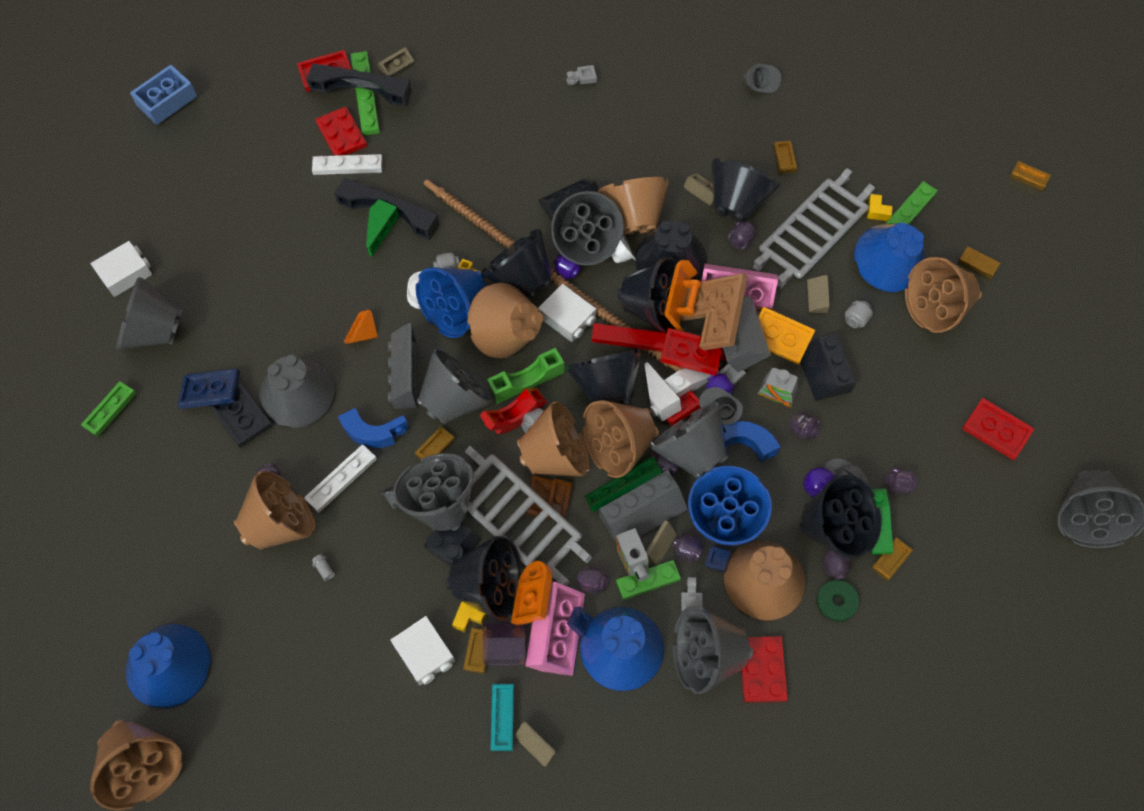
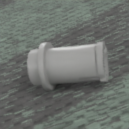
M319 554L312 559V565L317 568L323 581L330 580L335 576V573L327 562V556Z

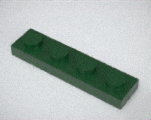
M652 456L633 467L625 476L609 481L585 495V498L594 513L663 472Z

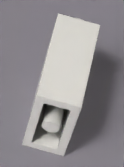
M129 241L90 263L113 297L134 286L138 277L146 279L152 275L149 270L151 267L150 263L145 257L143 259L140 257L143 255L137 245L133 247Z
M564 284L538 308L539 312L543 315V321L571 342L576 338H580L584 330L596 321V308Z
M426 616L391 639L392 644L419 685L430 683L435 679L436 674L441 671L442 673L446 672L453 666L452 663L455 662L452 654Z

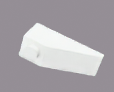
M647 362L645 363V371L651 403L649 408L651 413L655 417L658 416L663 422L681 411L680 398Z
M684 368L664 381L678 397H681L691 390L693 392L708 382L707 379L711 375Z

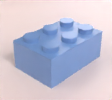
M172 65L130 92L137 107L156 125L197 97L191 82Z

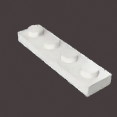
M382 154L315 156L312 162L313 175L382 173L383 158Z
M362 444L307 494L304 499L320 513L377 460L376 456Z

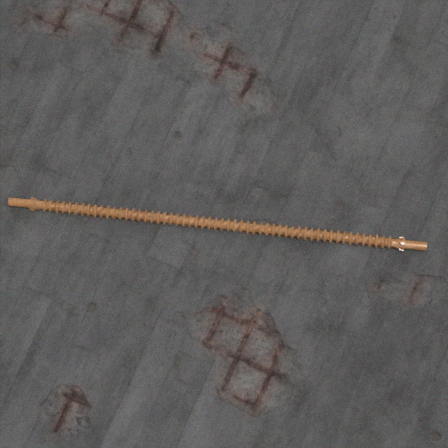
M428 179L424 181V185L432 190L438 198H442L443 202H447V205H450L455 211L458 210V213H461L470 222L473 221V224H477V227H480L489 236L492 235V238H496V241H499L504 247L508 248L515 243L514 240L511 241L510 237L507 238L506 234L504 235L503 232H500L491 223L488 224L487 220L481 218L472 209L466 207L465 204H462L454 196H451V193H446L444 188H439ZM554 269L550 270L551 282L554 281V284H558V287L564 284L596 308V314H598V317H602V320H606V323H611V326L631 328V326H627V323H622V320H618V317H614V314H610V311H606L605 307L602 308L601 304L598 305L597 301L594 302L593 298L590 299L589 295L586 296L585 292L582 293V290L574 287V284H570V281H566V278H562L561 275L554 272ZM648 350V354L652 353V357L656 356V360H661L662 352ZM664 363V366H669L676 372H678L681 369H684L682 367Z

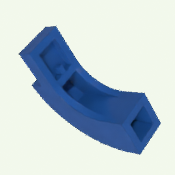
M356 408L338 416L346 434L357 444H363L368 448H384L394 445L393 437L403 435L409 429L404 415L381 426L366 424L360 418Z
M744 421L723 425L726 447L732 444L746 445L755 452L761 463L778 455L781 446L765 428Z

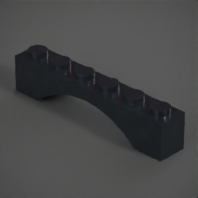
M312 63L306 78L309 89L313 91L327 93L346 87L364 88L378 93L390 104L407 107L412 92L410 80L323 64Z
M344 178L334 193L337 203L350 209L371 207L373 204L375 205L378 199L397 207L399 216L407 222L413 233L428 240L431 239L440 224L438 214L434 211L423 209L417 204L408 203L402 198L393 197L387 192L375 190L373 187L360 184L354 179Z

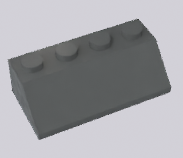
M744 296L734 346L723 347L727 362L737 372L771 356L751 296Z
M407 323L391 333V341H388V349L391 352V357H388V366L391 369V374H388V384L391 385V391H388V401L392 403L394 409L417 408L416 338L412 324Z
M667 470L600 508L599 517L616 542V535L634 528L639 538L660 527L665 520L668 522L686 512L688 508L679 486Z

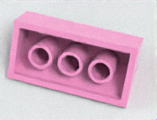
M711 264L704 265L702 282L744 273L748 276L744 296H751L755 306L773 308L778 282L776 274Z
M558 582L551 583L546 619L532 622L525 666L543 672L573 675L579 635L567 623L574 607L580 606L583 608L584 593Z

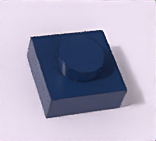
M711 546L705 566L726 573L732 554L730 551Z
M574 607L567 625L579 636H586L593 618L582 607Z

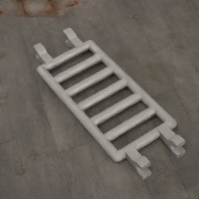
M848 168L844 170L835 182L831 179H826L760 245L759 249L763 254L754 261L753 269L759 272L770 259L785 268L786 271L778 277L777 287L779 289H782L793 275L801 279L869 209L865 201L873 194L872 192L875 190V187L869 184L858 197L844 189L842 186L850 180L849 176L852 174V171ZM830 187L860 209L854 214L825 194L824 191ZM820 198L849 220L843 225L813 204V202ZM808 208L838 229V231L832 236L802 215V213ZM797 219L827 241L823 247L819 246L791 226V224ZM786 230L814 250L816 254L810 259L781 238L780 235ZM773 242H776L805 263V265L798 270L768 247Z
M469 446L465 452L480 465L473 473V484L492 464L500 472L472 503L469 502L467 511L494 536H505L510 528L535 502L543 510L513 543L519 552L521 562L528 566L564 528L572 537L547 565L552 570V577L558 583L567 586L570 581L555 568L565 555L572 550L586 563L592 559L577 544L582 537L581 533L498 457L491 454L485 460ZM507 476L514 485L484 516L477 508ZM521 489L529 497L498 529L491 521ZM548 516L552 517L557 524L527 556L519 547Z

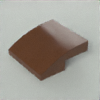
M533 475L529 487L565 518L572 483L555 478L549 480ZM534 502L524 514L537 517L543 509ZM548 516V517L546 518V519L554 520V519H553L552 517H550V516Z

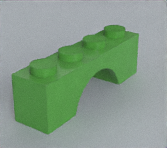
M554 348L539 355L536 361L524 370L516 373L504 371L488 378L489 391L496 404H499L522 393L525 388H533L564 374V361L557 349Z

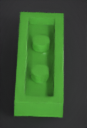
M119 381L84 420L81 426L99 437L137 393Z
M674 560L647 569L649 578L639 582L636 575H628L617 579L616 584L622 600L624 601L680 581L681 578Z

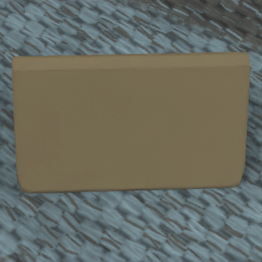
M405 47L379 62L377 67L384 75L392 76L415 61Z
M698 173L688 176L684 188L708 205H712V182Z
M828 275L808 279L809 313H827L830 306Z
M666 520L646 551L648 562L655 566L660 564L676 537L675 530Z
M523 722L515 738L543 766H547L556 756V751L530 725Z

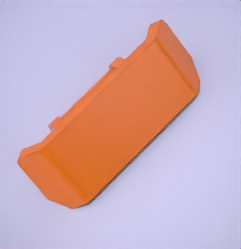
M681 260L676 264L665 309V316L676 330L684 331L680 326L682 315H694L696 297L701 282L698 280H690L697 274V271L689 260ZM688 288H691L687 307H684Z

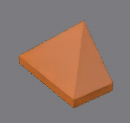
M365 310L359 312L343 341L345 344L378 337L372 311Z

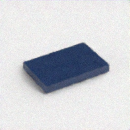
M239 369L184 375L177 404L178 407L184 409L234 403L240 377Z

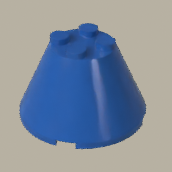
M903 222L898 224H880L871 227L862 234L855 246L854 259L859 268L858 272L867 283L885 292L905 290V288H908L910 280L908 276L917 263L926 259L923 233Z
M430 267L423 270L418 275L419 281L415 285L417 301L423 315L430 324L434 323L439 328L438 332L444 336L458 338L464 335L470 328V324H468L470 305L476 294L485 287L482 280L483 276L479 271L471 269Z
M720 466L711 469V471L696 480L690 491L688 509L693 524L706 538L723 545H740L750 542L763 532L771 516L772 504L768 490L765 489L756 475L740 467Z
M616 607L605 610L593 618L586 636H582L580 653L584 667L597 683L611 690L629 691L642 687V685L656 675L663 660L664 643L658 627L647 615L632 608Z
M168 624L154 628L142 636L134 647L130 649L125 674L131 693L143 704L156 708H172L189 701L201 690L207 680L209 664L211 663L209 647L204 638L188 626Z

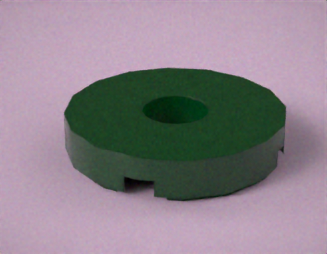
M829 581L818 592V609L822 615L832 619V621H846L858 610V593L853 586L845 581ZM834 596L841 597L843 605H835L832 598Z

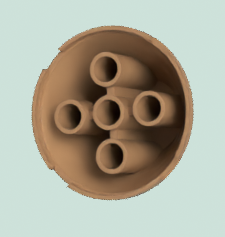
M664 177L636 178L623 181L624 185L614 186L613 183L598 190V193L611 199L620 210L623 219L624 236L632 235L637 231H640V234H645L657 228L669 186V179L667 178L664 181Z
M941 257L926 258L917 263L908 276L910 278L908 288H905L906 305L911 317L921 328L925 327L934 333L945 332L958 325L982 296L978 281L973 273L967 272L953 262Z
M495 283L481 289L474 297L468 312V324H470L472 333L470 336L473 343L483 354L492 358H507L519 352L535 338L543 322V315L539 312L538 308L519 289L507 283Z
M599 400L588 405L583 414V418L586 419L585 426L582 427V433L587 451L600 470L604 469L607 471L610 477L619 478L628 474L659 434L651 413L647 408L643 409Z
M555 401L551 403L527 432L517 440L522 454L520 461L524 467L528 466L532 474L582 477L587 475L586 472L590 469L589 454L582 433H577L574 423H576L574 417L561 402Z
M260 471L254 476L238 517L234 520V524L241 534V541L245 545L251 544L260 550L308 538L316 528L313 513L300 493L296 495L289 488L291 484L273 472Z
M754 541L741 546L731 555L726 573H724V587L729 600L738 610H741L753 619L772 621L789 615L797 608L805 593L806 578L800 561L789 549L771 541Z
M116 721L113 727L107 730L98 740V750L90 783V790L94 800L100 806L107 809L125 810L133 808V804L146 800V802L155 799L172 785L181 771L183 763L181 762L182 752L179 746L171 739L137 722Z

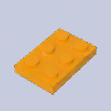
M763 307L759 320L770 352L799 365L815 330Z

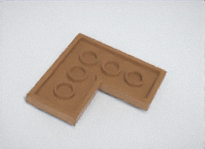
M744 273L701 282L694 306V315H682V321L706 317L700 342L701 349L709 350L734 346L748 278ZM688 288L684 307H687L691 288Z

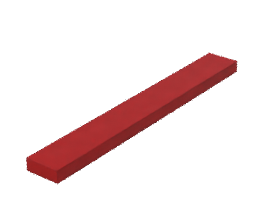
M593 323L591 342L662 352L666 333ZM722 347L720 360L727 361L724 349Z

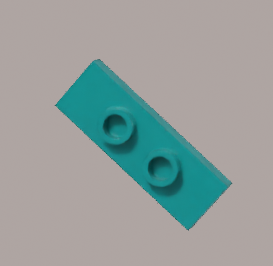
M492 684L491 751H513L514 684Z

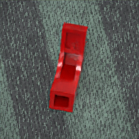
M525 388L518 398L508 406L498 410H485L480 417L487 428L495 430L499 435L519 427L526 413L537 408L542 409L547 401L537 388Z

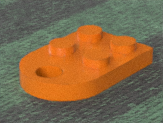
M534 561L523 570L518 581L511 623L522 625L546 619L552 583V570L547 564L541 561Z

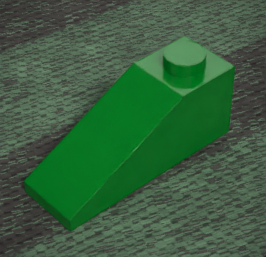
M380 199L377 200L375 205L371 206L369 211L366 247L371 257H373L399 218L397 207Z
M871 489L875 494L873 499L876 507L880 508L882 521L881 533L876 546L872 550V555L893 554L890 505L886 489Z

